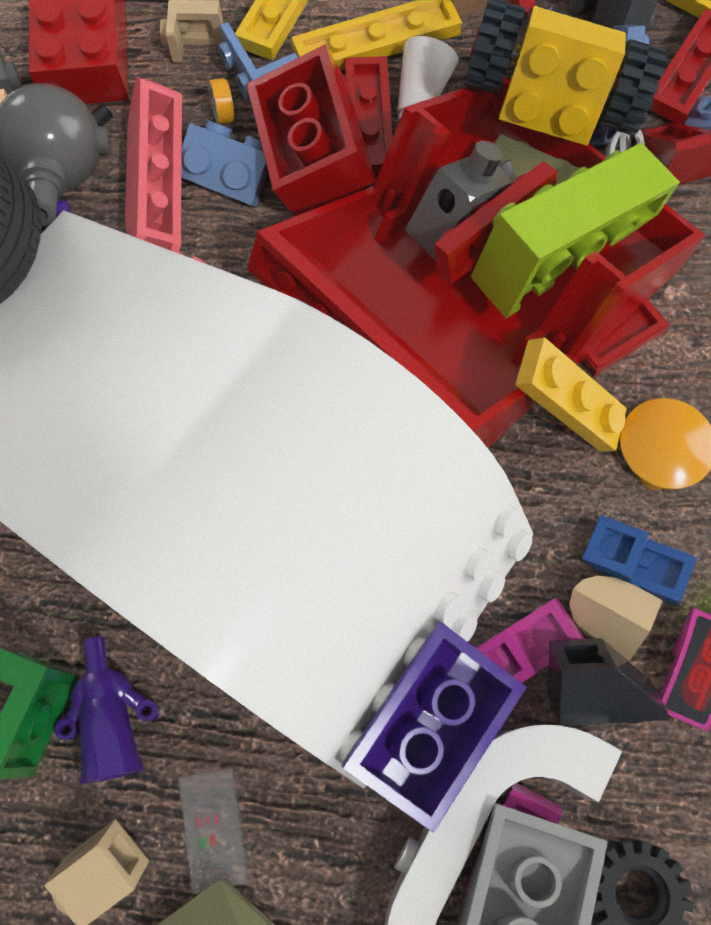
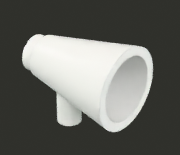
M415 36L409 38L404 43L397 124L404 107L440 96L459 61L458 55L452 47L443 41L427 36Z

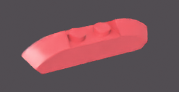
M136 76L127 128L126 234L170 251L175 249L179 252L181 247L182 94L154 81Z

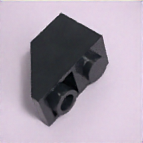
M594 638L549 641L547 694L559 726L574 725L585 727L591 724L625 722L638 724L644 721L667 720L668 711L651 680L605 640Z

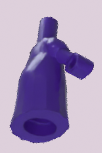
M104 637L83 640L87 673L78 679L74 685L70 698L72 704L64 719L58 721L54 729L56 737L60 740H73L80 735L82 764L80 785L107 781L144 771L126 705L134 708L136 716L144 722L156 720L161 712L157 703L146 699L132 689V684L127 677L119 671L108 668ZM151 707V714L146 716V708ZM67 726H70L71 730L69 734L66 735L65 729Z

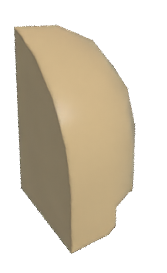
M597 575L581 580L573 588L569 604L573 620L584 636L588 639L602 638L630 661L649 634L663 600L636 585L616 577Z

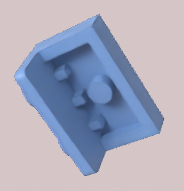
M207 120L205 128L189 123L182 145L181 177L257 207L269 173L261 141L247 135L244 144L230 138L231 129Z

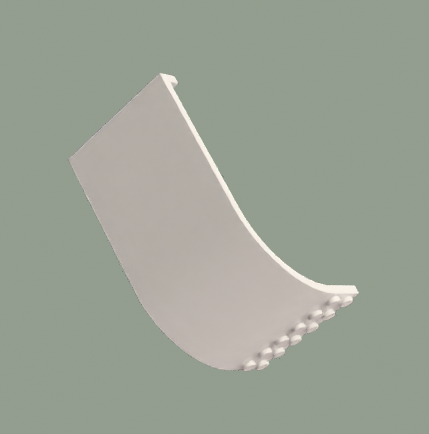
M64 210L41 234L36 259L27 277L15 292L0 304V521L78 583L195 671L302 748L364 789L366 784L346 771L341 764L438 621L444 623L468 642L476 630L478 617L488 602H493L498 598L503 590L506 575L516 561H520L526 556L531 547L532 536L534 535L511 483L493 454L471 428L416 376L371 342L321 311L274 289Z

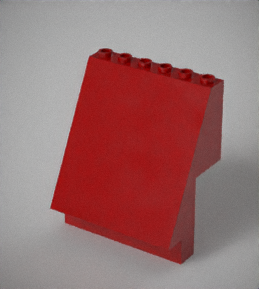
M504 78L498 96L466 87L404 107L375 185L257 231L247 269L266 287L293 297L321 311L362 336L397 361L439 396L471 428L487 448L494 444L537 403L515 385L528 340L545 337L578 365L592 350L598 347L628 319L645 300L649 299L681 269L706 236L665 204L657 216L612 247L606 243L598 253L594 251L586 256L577 270L570 264L554 280V286L540 296H537L533 290L525 294L519 303L521 305L520 309L508 318L501 314L472 280L471 275L474 268L451 286L437 275L436 260L405 231L432 179L442 166L470 157L476 143L479 141H488L494 144L500 134L515 141L525 142L538 151L555 158L564 159L578 168L586 167L590 169L606 158V156L590 144L588 146L499 120L509 84L507 78Z

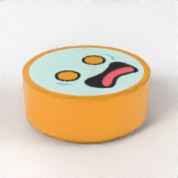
M225 78L209 80V93L216 123L219 125L233 123L235 118L234 106L228 81Z

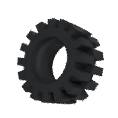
M620 838V841L617 842L609 840L592 917L595 922L594 925H689L690 923L682 918L684 911L693 913L694 902L686 899L685 892L692 891L690 881L682 878L680 875L684 871L683 867L678 861L668 857L670 855L669 852L661 847L652 845V843L632 838ZM631 870H640L647 874L655 889V900L651 909L641 916L626 915L616 901V884L624 873Z

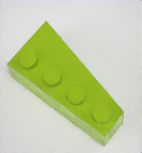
M642 142L623 152L616 150L590 169L582 167L575 171L568 180L554 187L551 184L546 185L537 191L532 198L518 205L510 203L502 208L492 221L494 227L471 278L501 314L508 318L520 309L521 305L519 303L525 294L533 290L537 296H540L554 286V280L570 264L577 270L586 256L594 251L598 253L606 243L612 247L657 216L680 184V181Z

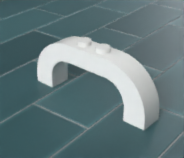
M558 725L527 726L497 734L435 832L433 833L425 827L418 841L409 837L403 846L394 866L401 874L392 891L384 925H436L438 917L494 804L507 788L527 778L544 777L560 784L585 800L599 802L622 751L587 732Z

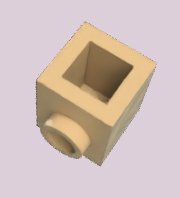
M114 819L66 855L44 886L52 895L56 907L62 913L68 915L75 925H88L134 891L149 860L118 821Z

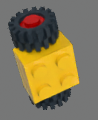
M488 0L482 23L477 29L471 49V59L464 86L498 96L510 58H512L511 65L515 66L504 97L499 120L587 146L597 122L598 126L635 136L638 133L641 124L643 125L646 119L647 111H650L653 104L654 94H657L658 83L663 76L665 69L663 67L667 60L666 49L632 39L626 42L625 32L537 6L533 7L522 44H517L516 48H514L526 8L501 0Z

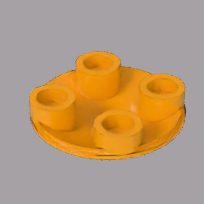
M657 398L638 405L626 417L624 428L619 437L621 452L628 467L648 489L657 491L661 489L674 490L686 488L702 480L711 470V425L691 405L676 399Z

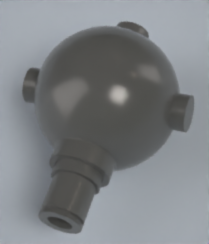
M34 83L15 89L0 102V155L26 179L34 190L40 207L41 226L50 225L56 218L57 200L64 192L80 186L91 176L98 164L100 154H111V134L109 126H98L92 112L75 94L56 85Z

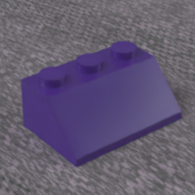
M438 621L341 766L434 833L527 687L444 623Z

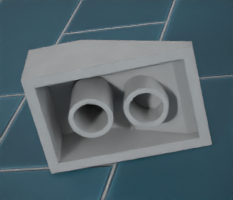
M495 804L457 917L456 925H591L608 841L500 804Z

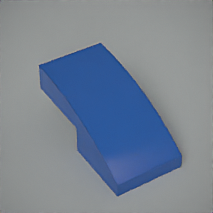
M600 515L582 562L609 577H616L636 585L663 600V602L679 607L698 557L648 539L649 532Z

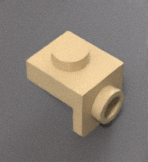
M169 0L167 19H161L160 35L162 45L169 46L173 63H182L183 45H218L222 43L219 25L223 24L219 0Z

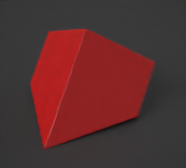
M675 122L641 130L645 146L680 181V184L711 176V130Z

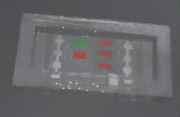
M235 768L179 778L192 894L203 892L221 878H225L232 886L248 883L249 873Z

